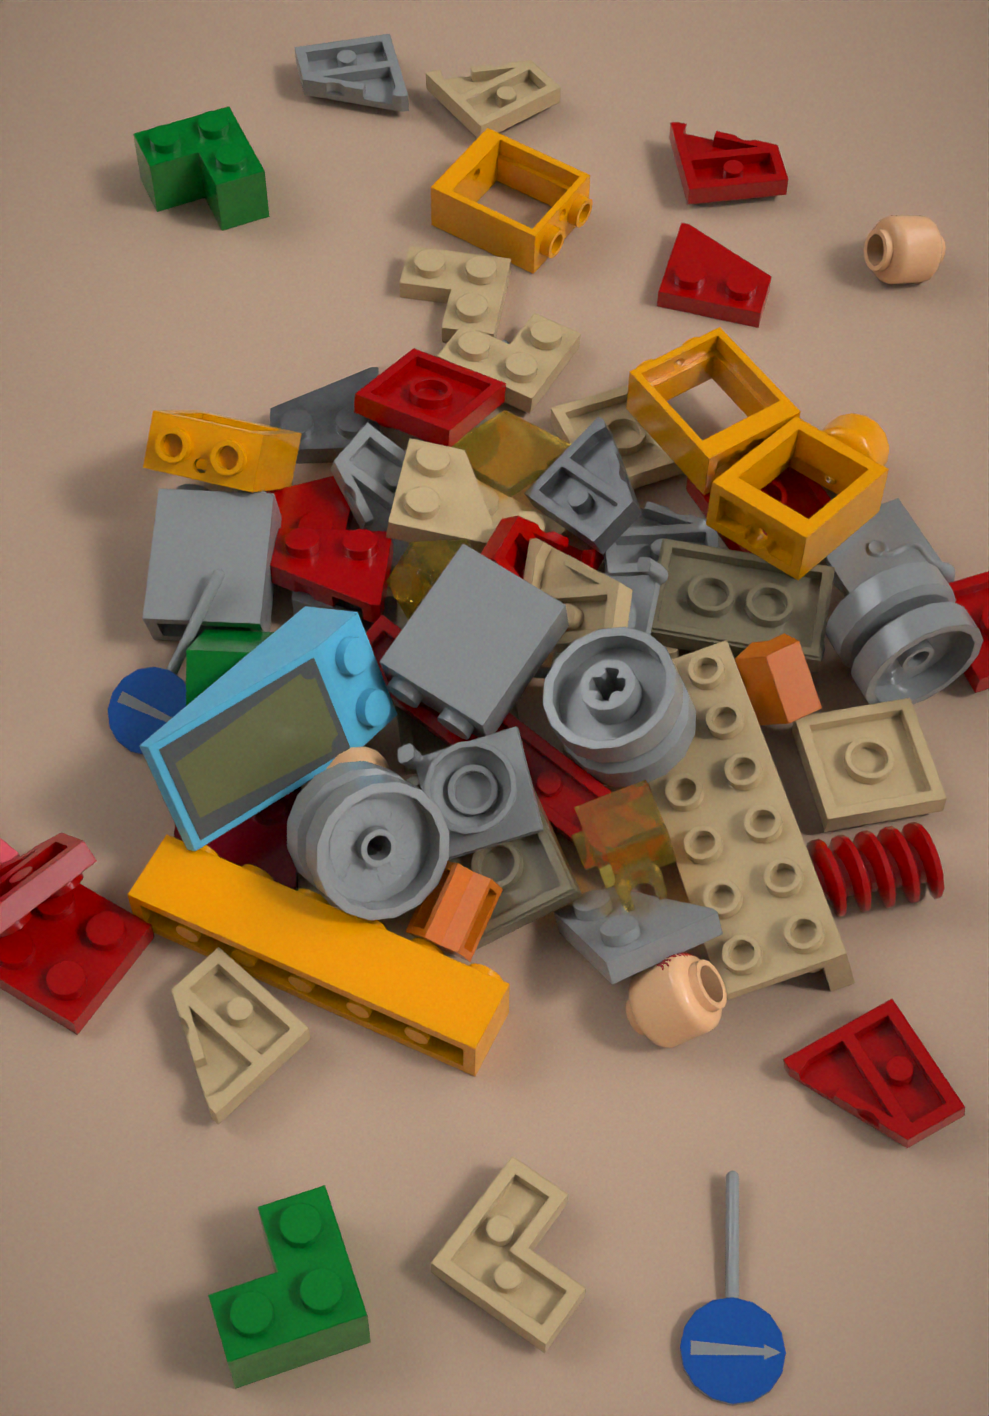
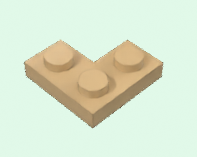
M409 246L399 282L400 298L447 303L442 324V342L448 343L462 324L496 338L511 275V258Z
M536 313L530 317L510 344L462 324L437 357L505 382V403L530 414L579 349L581 333Z
M512 1156L431 1262V1273L544 1353L583 1301L586 1293V1288L533 1251L566 1207L568 1193Z

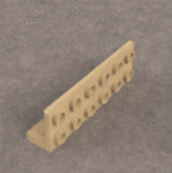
M725 640L672 659L696 709L695 736L685 757L666 775L648 783L690 904L713 908L718 912L723 934L704 942L710 963L715 966L724 982L727 1000L808 972L813 974L821 970L824 972L830 991L854 984L855 981L847 952L728 641Z

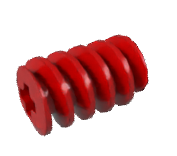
M917 822L904 825L901 833L898 829L889 826L881 829L877 837L874 833L866 830L857 833L853 842L845 835H837L831 839L829 846L820 839L811 840L806 845L827 901H830L838 917L846 915L847 898L850 896L854 897L859 909L863 913L871 910L872 892H878L886 908L895 906L896 888L900 887L910 904L919 901L920 884L926 883L930 895L934 899H939L943 895L945 889L944 874L940 857L930 834L923 825Z

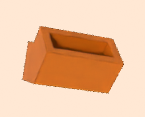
M784 633L768 641L752 642L734 659L760 726L789 724L822 709L799 640Z
M447 861L439 884L416 907L405 932L416 938L427 940L441 950L470 962L503 889L491 878L473 872L459 863Z

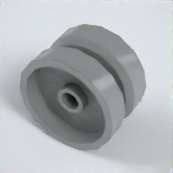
M921 561L903 563L883 570L859 584L840 601L829 617L825 634L844 666L852 668L851 675L868 704L910 698L912 704L924 701L948 687L969 668L979 655L983 643L981 632L965 607L955 603L956 598L953 590L937 566Z
M628 627L598 629L576 639L555 659L544 681L543 707L551 727L560 741L564 743L573 762L600 783L612 787L642 786L662 777L685 757L695 736L696 709L688 690L678 674L667 648L649 633Z
M367 761L345 762L315 775L297 795L287 820V849L296 870L345 913L367 920L396 918L420 905L439 884L449 859V829L440 807L415 785L403 780L393 771Z

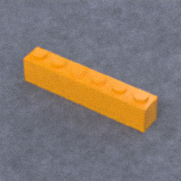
M166 834L127 894L132 913L151 924L155 934L207 957L219 947L253 978L474 1077L477 1075L509 1014L510 984L503 981L500 975L491 968L477 963H472L468 966L445 956L440 948L421 938L408 940L388 931L378 920H367L345 913L340 909L330 906L324 897L312 890L302 888L296 891L275 882L266 871L257 866L245 864L241 867L220 858L207 845L197 851L187 850L183 841Z

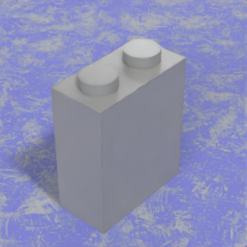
M183 484L178 486L177 489L158 490L142 617L154 640H181L199 600L216 569H222L225 575L194 641L205 629L270 632L275 584L272 583L270 563L282 520L274 493H266L264 490L252 493L239 489H234L233 492L210 491L206 487L196 484Z
M462 544L380 660L386 679L389 682L387 689L395 697L411 707L417 708L422 702L440 713L437 720L446 729L462 739L468 740L471 734L478 738L493 734L498 730L568 628L566 605L467 545Z

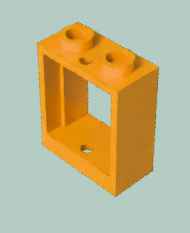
M487 128L431 186V225L497 257L511 258L512 264L534 274L548 257L552 259L559 253L564 239L575 227H582L587 221L593 205L592 199L589 198L590 175ZM498 181L548 204L552 208L532 229L477 202Z
M721 327L700 337L690 338L680 347L656 359H648L639 364L635 369L629 371L626 409L703 495L711 492L712 481L792 418L795 416L800 418L801 411ZM713 379L747 415V418L702 440L667 401Z
M153 410L143 468L252 493L262 492L263 490L283 489L292 486L302 433L200 410ZM197 469H202L205 471L201 473Z
M795 416L712 481L706 525L794 579L800 580L879 512L889 469ZM791 467L836 493L837 496L808 519L760 490L787 468Z

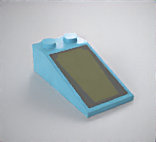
M305 606L139 745L187 850L197 851L307 783L315 775L325 771L340 753L351 747H363L398 714L358 612Z

